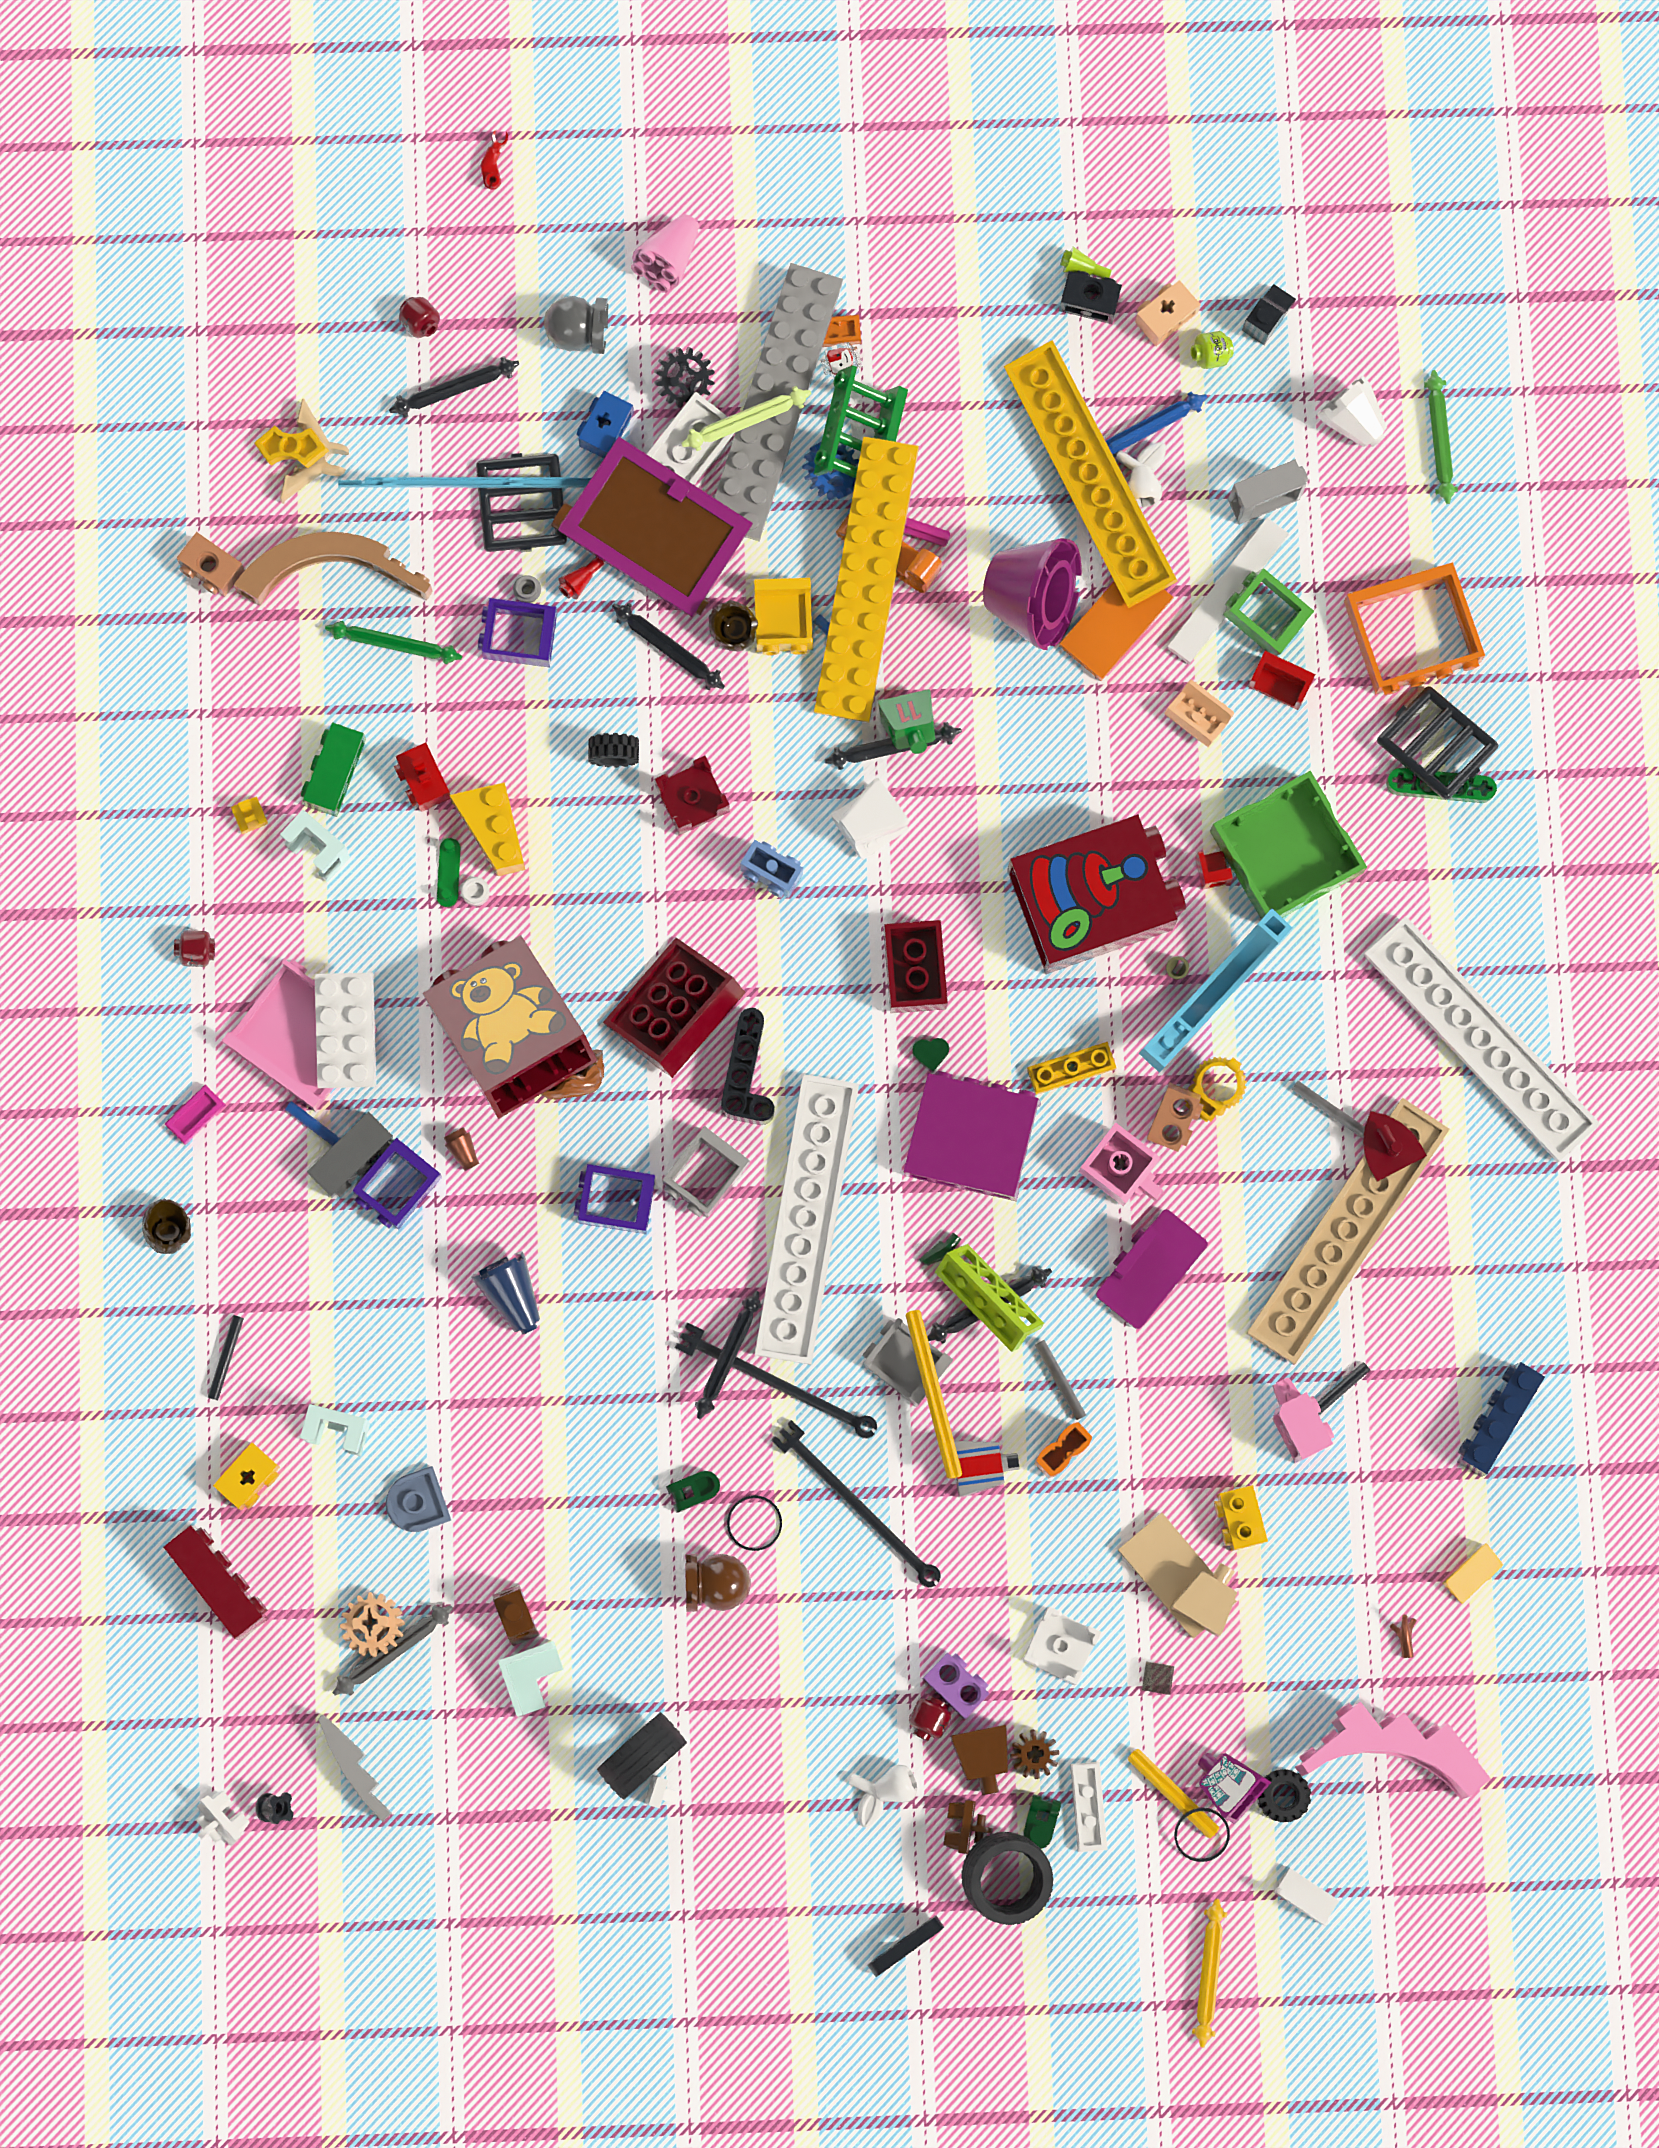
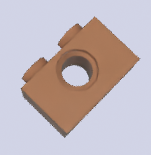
M197 531L177 556V561L181 566L179 570L190 579L197 577L203 581L202 586L213 595H216L218 592L225 597L240 575L245 571L240 561ZM212 561L216 563L212 571L206 572L202 570L206 562Z

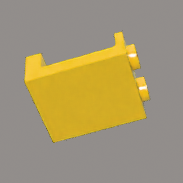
M810 578L754 579L755 617L758 620V628L756 629L757 652L772 656L778 655L779 651H791V654L801 655L806 654L807 650H813Z

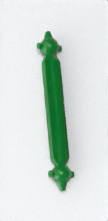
M344 621L325 626V630L329 631L335 640L346 637L351 641L426 658H441L444 664L452 663L455 660H462L463 657L456 652L452 645L441 648L437 644L362 627H347Z

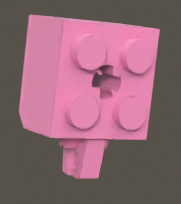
M1117 1123L1112 1126L1078 1171L1123 1207L1133 1194L1140 1197L1144 1193L1156 1201L1163 1192V1189L1153 1182L1156 1176L1151 1173L1161 1158ZM1116 1159L1117 1162L1119 1159L1125 1162L1123 1167L1126 1170H1122V1168L1120 1170L1115 1169V1162L1113 1160Z
M1289 1377L1274 1384L1272 1387L1279 1407L1275 1409L1272 1419L1295 1464L1333 1445L1331 1439L1334 1438V1434L1327 1422L1322 1423L1318 1415L1321 1409L1315 1397H1309L1307 1392L1301 1395Z

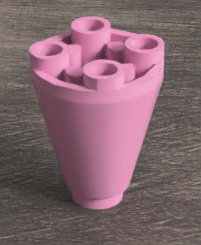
M682 214L680 217L675 218L635 249L632 256V271L638 276H644L662 293L676 288L682 281L698 236V222L687 214Z

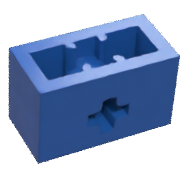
M603 390L600 398L595 397L589 408L591 415L587 422L584 420L581 422L576 436L579 437V447L605 458L618 437H622L634 414V405ZM605 420L608 421L609 426L604 425L603 428L599 427V423L603 424Z

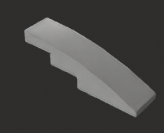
M322 1714L318 1720L328 1746L343 1774L364 1803L382 1822H385L392 1812L372 1794L379 1783L359 1765L367 1755L326 1715Z

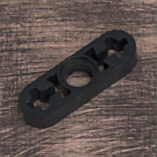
M937 1915L933 1916L872 1960L867 1966L875 1977L879 1976L944 1929V1925Z

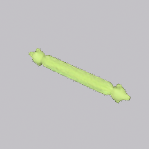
M794 386L790 395H780L705 426L700 433L690 429L687 439L681 444L683 447H692L699 451L703 442H713L788 411L793 404L798 406L799 409L803 408L806 398L812 393L810 390H801Z

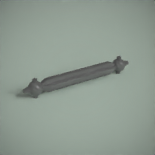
M434 1605L432 1607V1616L423 1617L405 1630L402 1637L393 1639L397 1646L394 1647L389 1644L387 1646V1654L378 1650L376 1657L370 1656L352 1669L349 1677L339 1675L337 1677V1686L332 1692L334 1696L339 1694L353 1695L354 1685L362 1684L432 1633L437 1624L448 1625L449 1614L453 1607L451 1605L446 1607Z

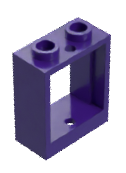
M489 598L488 607L483 606L481 622L486 623L484 634L480 633L478 638V650H482L483 659L550 668L558 615L557 607ZM497 613L543 619L538 655L492 649Z
M396 1138L352 1190L357 1196L354 1201L366 1211L370 1207L379 1214L376 1219L388 1229L393 1225L399 1230L443 1177L434 1167ZM395 1154L426 1178V1181L396 1216L365 1192L367 1187Z
M587 1164L586 1171L580 1172L578 1188H583L582 1198L576 1199L574 1216H578L579 1224L647 1235L656 1176L654 1174ZM594 1175L642 1182L636 1222L587 1215Z

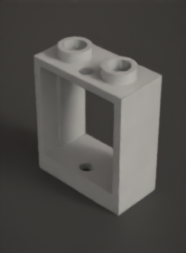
M1296 459L1235 483L1228 502L1238 524L1240 525L1299 501L1307 485V473L1304 467L1299 466Z
M704 1126L662 1179L663 1184L666 1186L664 1191L676 1200L681 1197L688 1202L687 1209L696 1216L701 1217L703 1214L708 1218L750 1165V1160ZM703 1143L736 1168L707 1206L674 1181Z

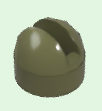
M1174 956L1168 961L1166 971L1171 978L1182 979L1189 972V963L1182 956ZM1181 960L1184 963L1178 974H1176L1173 970L1177 966L1178 961Z

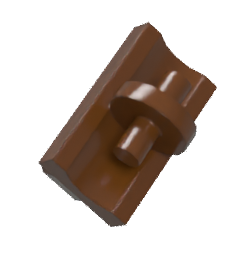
M965 1800V1803H949L947 1818L962 1820L961 1832L945 1830L943 1846L958 1850V1853L968 1854L972 1831H975L974 1843L979 1842L983 1838L984 1833L992 1834L993 1828L985 1827L986 1815L978 1814L976 1825H973L975 1801Z

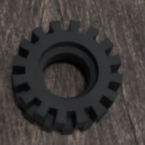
M603 733V735L596 734L588 738V762L592 765L596 764V766H614V768L638 764L639 738L634 735L627 736L624 733L618 735V733Z
M1288 1769L1275 1770L1265 1776L1271 1784L1258 1797V1805L1262 1809L1263 1814L1271 1818V1820L1278 1822H1293L1300 1819L1308 1811V1805L1311 1804L1310 1794L1312 1793L1307 1785V1780L1303 1779L1299 1773ZM1281 1784L1289 1785L1295 1792L1294 1802L1286 1808L1278 1806L1273 1799L1275 1788Z

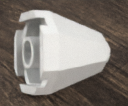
M1361 376L1351 383L1353 386L1350 389H1343L1329 401L1317 416L1324 424L1362 447H1366L1369 444L1374 447L1386 437L1383 432L1387 429L1371 384L1364 376Z

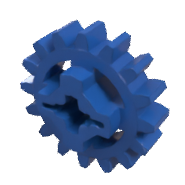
M820 441L818 444L810 447L811 452L804 456L808 463L804 464L802 469L807 470L809 473L804 479L812 481L809 487L811 490L819 489V497L827 493L828 500L836 497L840 500L854 492L856 478L832 469L831 474L829 472L820 476L813 474L816 465L814 459L820 449ZM838 445L835 458L856 466L859 463V459H853L852 457L855 450L847 451L846 445Z

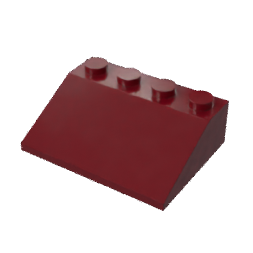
M676 937L603 1023L650 1063L673 1078L746 992L733 976Z

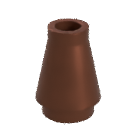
M464 1127L443 1137L447 1143L445 1147L463 1167L464 1171L480 1164L470 1132L467 1133Z

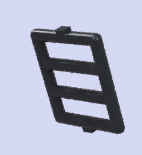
M514 453L511 454V458L480 460L476 463L477 477H488V471L549 465L550 477H561L559 456L554 453L532 456ZM478 488L485 551L496 552L520 549L521 553L532 552V548L566 544L567 536L556 529L555 535L494 540L493 525L554 519L564 505L562 488ZM551 492L553 508L502 513L491 512L490 498Z
M1431 686L1425 687L1407 707L1403 705L1396 713L1394 721L1377 737V743L1444 800H1449L1468 779L1473 780L1479 774V768L1499 747L1495 739ZM1428 700H1431L1442 711L1402 750L1391 739ZM1452 718L1463 729L1426 768L1422 767L1412 757ZM1471 736L1475 737L1484 747L1445 786L1434 777V774Z

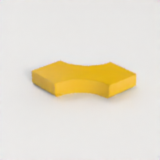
M274 425L254 442L271 466L279 461L291 459L297 460L309 468L329 452L312 428H308L301 433L289 434L282 432Z

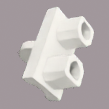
M222 1790L211 1797L207 1795L197 1806L204 1815L197 1820L198 1824L203 1828L198 1837L203 1840L209 1835L215 1843L223 1837L232 1847L240 1839L241 1833L250 1822L240 1811L230 1820L222 1811L232 1802Z

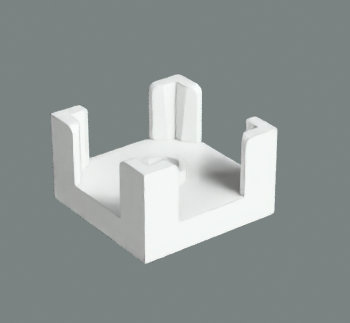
M1049 1606L1022 1660L1075 1686L1078 1684L1087 1659L1102 1632L1091 1626H1085Z

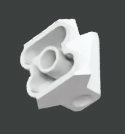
M879 778L874 779L861 795L831 814L838 829L862 860L873 855L877 850L892 840L897 839L909 829L908 817Z

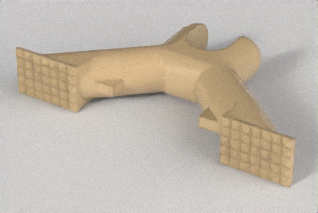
M304 398L300 403L299 416L297 417L298 420H296L297 424L303 431L312 428L329 452L309 468L305 466L301 469L294 468L293 475L284 476L282 493H280L282 504H285L287 499L321 474L341 476L346 471L343 467L327 463L326 459L331 454L349 455L348 447L328 441Z

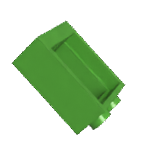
M1263 568L1256 573L1251 571L1242 582L1245 586L1239 594L1235 592L1225 603L1228 608L1223 615L1265 651L1278 656L1314 613V610ZM1261 582L1296 611L1275 639L1239 610Z

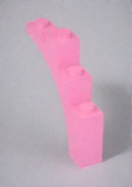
M1348 1702L1335 1713L1338 1717L1331 1723L1338 1733L1333 1729L1321 1739L1324 1744L1316 1750L1313 1747L1306 1750L1299 1756L1301 1762L1295 1766L1299 1774L1304 1776L1326 1762L1342 1756L1360 1753L1386 1754L1409 1760L1429 1770L1444 1781L1461 1800L1470 1797L1491 1780L1448 1723L1441 1726L1435 1723L1421 1734L1405 1712L1396 1716L1393 1713L1389 1714L1379 1722L1380 1727L1361 1702L1354 1705Z

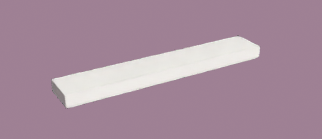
M1267 517L1170 642L1167 649L1190 665L1226 618L1223 613L1228 608L1225 605L1227 600L1235 592L1239 594L1245 586L1242 582L1251 571L1256 573L1267 565L1287 539L1289 533Z

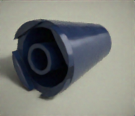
M523 1251L514 1253L515 1258L508 1260L507 1257H504L479 1270L480 1275L473 1274L471 1278L514 1332L521 1331L522 1335L537 1328L536 1323L540 1320L526 1257Z

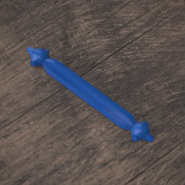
M1190 391L1187 393L1188 398L1186 401H1178L1107 439L1106 443L1111 453L1116 454L1187 416L1190 410H1196L1197 413L1201 412L1203 402L1208 398L1207 395L1193 394Z

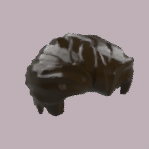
M729 600L719 604L712 610L711 614H709L708 627L711 636L717 644L726 650L739 652L754 643L758 620L747 606Z
M159 1199L149 1205L142 1221L145 1241L157 1253H176L191 1238L189 1216L178 1202L171 1199Z

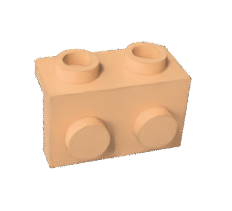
M1189 680L1164 714L1209 748L1233 717L1234 711L1207 692L1202 686L1193 680Z

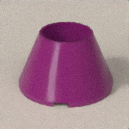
M1059 538L999 551L992 558L987 568L983 584L985 608L1038 649L1048 650V646L1055 647L1064 637L1073 619L1080 593L1075 591L1076 576H1082L1081 556L1076 543L1070 539Z

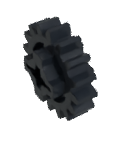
M676 347L675 355L667 351L668 359L666 361L658 360L662 368L654 370V373L660 376V379L654 381V384L662 386L658 392L660 396L668 394L666 398L667 403L671 404L676 400V406L681 408L683 403H687L695 392L699 395L704 393L710 396L711 393L706 388L708 385L715 384L714 381L709 379V376L713 375L715 371L707 369L711 361L708 358L701 360L703 357L702 352L698 350L693 355V348L687 347L685 353H683L680 347ZM687 359L695 361L700 368L691 369ZM675 363L674 369L668 374L670 367ZM684 371L690 375V377L686 378L685 384L679 380V378L683 377ZM701 381L697 390L694 391L696 384ZM678 386L682 395L673 393L669 387Z

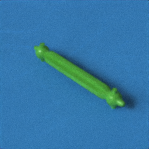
M1432 370L1430 378L1427 382H1424V388H1428L1431 391L1428 400L1436 475L1441 483L1439 489H1435L1436 495L1439 494L1444 499L1446 504H1450L1452 496L1455 492H1458V486L1454 487L1451 483L1454 476L1446 401L1441 391L1443 386L1447 384L1446 380H1442L1438 376L1436 370Z

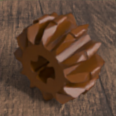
M1031 1729L1029 1741L1026 1735L1021 1733L1019 1738L1024 1744L1012 1743L1011 1746L1020 1751L1019 1753L1010 1754V1759L1020 1758V1762L1015 1764L1013 1768L1018 1770L1024 1765L1026 1768L1022 1776L1025 1778L1028 1777L1031 1769H1033V1777L1036 1780L1040 1778V1768L1046 1776L1051 1774L1046 1766L1047 1763L1057 1767L1058 1762L1050 1759V1755H1059L1060 1751L1049 1750V1747L1056 1743L1055 1739L1044 1743L1047 1732L1042 1731L1039 1739L1036 1740V1731ZM1032 1746H1037V1751H1042V1757L1037 1758V1763L1031 1762L1032 1758L1028 1759L1027 1752L1032 1751Z

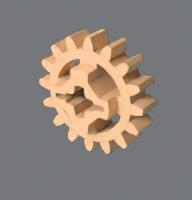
M369 1592L366 1600L358 1595V1604L354 1605L349 1602L347 1605L351 1609L350 1613H342V1616L347 1620V1623L340 1624V1628L347 1631L342 1637L346 1642L351 1641L349 1647L353 1651L359 1647V1654L365 1656L368 1650L373 1657L377 1656V1650L387 1654V1646L389 1644L394 1647L397 1646V1643L393 1640L395 1636H403L398 1627L405 1625V1622L397 1618L402 1614V1610L394 1608L396 1603L392 1599L386 1602V1596L382 1593L376 1599L375 1595ZM378 1607L384 1608L390 1617L380 1616ZM364 1610V1612L357 1618L359 1613ZM374 1619L378 1624L373 1625V1630H370L367 1625H371ZM388 1631L387 1635L383 1639H381V1637ZM355 1633H365L366 1643L360 1641Z

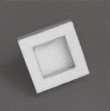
M653 1775L644 1803L660 1808L662 1800L676 1804L679 1793L666 1789L669 1780Z

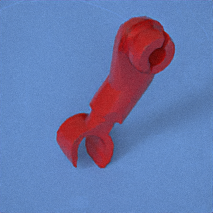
M496 130L493 132L492 145L488 147L480 164L484 185L490 190H495L501 185L497 161L501 154V147H504L508 142L507 131L505 141L502 143L497 142L495 139Z

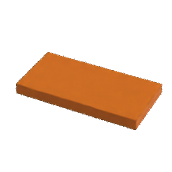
M1113 582L1059 643V647L1102 682L1172 602L1174 597L1163 589L1128 608L1117 585Z

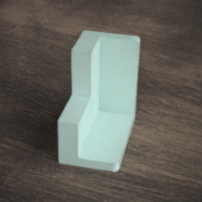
M551 1641L498 1660L517 1717L545 1708L546 1705L537 1679L564 1670L555 1642Z

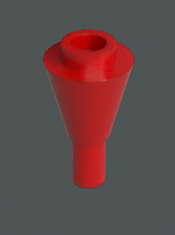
M595 557L586 566L558 579L560 592L568 599L573 598L577 600L593 577V574L605 564L604 561Z

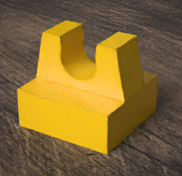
M257 796L231 806L242 835L268 824Z

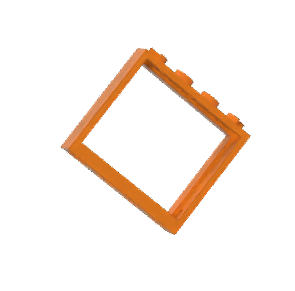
M1453 562L1349 593L1344 599V604L1375 695L1384 692V695H1391L1400 691V687L1409 684L1411 687H1417L1427 682L1426 679L1435 676L1437 679H1443L1453 675V671L1461 668L1464 671L1473 670L1480 666L1479 663L1485 657ZM1444 582L1469 655L1383 681L1358 608Z

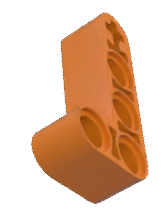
M849 514L836 530L837 536L844 542ZM902 541L896 577L916 591L925 593L940 573L942 561L931 551L922 548L918 552Z

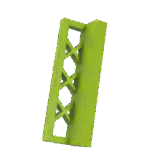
M968 1243L948 1252L935 1270L936 1275L1011 1352L1019 1349L1028 1335L1040 1330L1045 1324ZM965 1255L972 1264L966 1263L960 1256ZM980 1276L987 1278L992 1284L984 1282ZM1000 1296L1006 1298L1011 1304L1005 1303ZM1019 1316L1026 1318L1031 1325L1027 1326Z

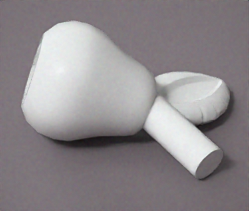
M1157 442L1147 446L1141 451L1137 460L1122 450L1115 457V460L1132 470L1128 485L1139 507L1152 506L1162 497V486L1152 469L1157 467L1165 456L1166 445L1164 442Z
M900 1764L891 1767L876 1783L856 1774H853L849 1781L850 1785L866 1792L858 1805L859 1822L865 1828L872 1825L880 1817L883 1802H909L915 1798L918 1791L917 1781L912 1770L906 1765Z

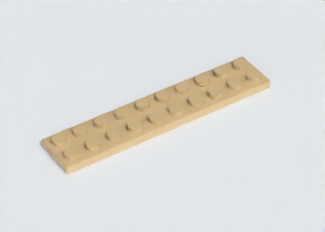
M1403 1097L1390 1117L1400 1121L1413 1132L1427 1156L1376 1182L1364 1154L1246 1333L1293 1365L1297 1363L1450 1130V1128Z

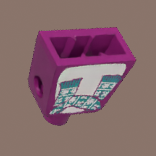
M1206 1753L1198 1762V1766L1206 1772L1199 1782L1200 1787L1220 1814L1233 1824L1240 1820L1271 1784L1267 1778L1227 1753H1224L1218 1760L1211 1753Z

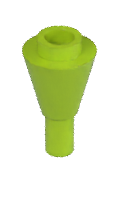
M1072 246L1070 251L1067 249L1064 251L1060 265L1064 266L1063 272L1068 273V271H1084L1101 278H1110L1112 269L1096 264L1094 260L1074 246Z

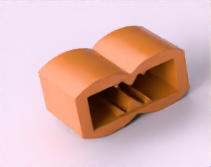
M1079 1422L1073 1423L1063 1430L1056 1442L1046 1446L1040 1452L1034 1464L1048 1479L1053 1478L1067 1467L1072 1458L1080 1455L1089 1446L1092 1436Z

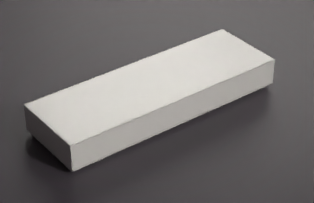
M1100 1762L1070 1764L1078 1853L1108 1850Z

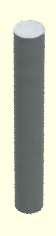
M1300 1081L1296 1082L1291 1090L1363 1138L1365 1126Z
M1042 1340L1035 1344L1075 1419L1079 1420L1085 1417L1084 1409L1046 1341Z

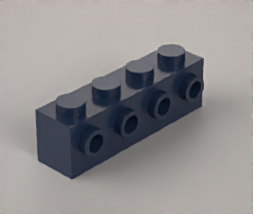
M1522 1362L1514 1366L1509 1365L1502 1376V1380L1505 1381L1499 1391L1497 1389L1494 1390L1487 1402L1490 1407L1486 1414L1483 1415L1481 1413L1472 1427L1475 1429V1432L1471 1439L1466 1438L1460 1446L1458 1453L1461 1455L1457 1463L1480 1477L1487 1475L1545 1376Z

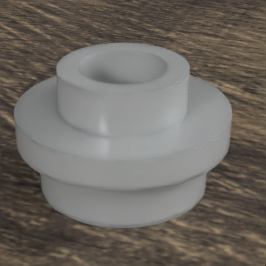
M524 575L515 581L513 592L520 602L532 603L539 598L541 585L535 577ZM525 586H530L533 590L530 594H525L522 592V589Z

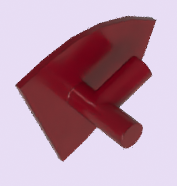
M1370 1111L1364 1127L1363 1146L1366 1161L1376 1182L1427 1156L1413 1132L1404 1124L1386 1114Z

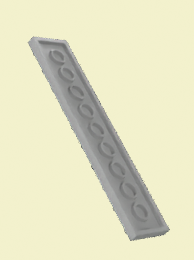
M790 263L743 411L780 395H790L794 386L801 390H809L843 285L842 278ZM794 404L788 411L735 433L715 499L753 523L745 538L758 542L761 540L803 409H799Z

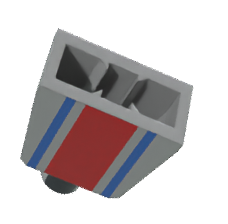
M954 1441L962 1475L956 1478L959 1498L1003 1485L1005 1483L1003 1472L1020 1470L1018 1454L1001 1455L998 1442Z

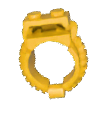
M1221 1056L1218 1058L1213 1057V1059L1209 1058L1208 1061H1203V1064L1199 1065V1068L1196 1069V1073L1193 1075L1195 1076L1192 1080L1194 1084L1190 1085L1188 1090L1201 1095L1199 1103L1204 1106L1199 1117L1205 1122H1212L1216 1115H1224L1226 1108L1231 1109V1106H1236V1103L1243 1099V1094H1245V1089L1247 1088L1245 1086L1247 1084V1081H1245L1246 1076L1243 1075L1244 1071L1240 1069L1242 1063L1234 1057L1229 1060L1227 1057L1221 1058ZM1227 1066L1235 1072L1237 1089L1231 1098L1223 1101L1214 1100L1205 1093L1202 1083L1204 1074L1209 1068ZM1184 1100V1102H1186L1185 1106L1189 1109L1190 1105L1188 1101Z

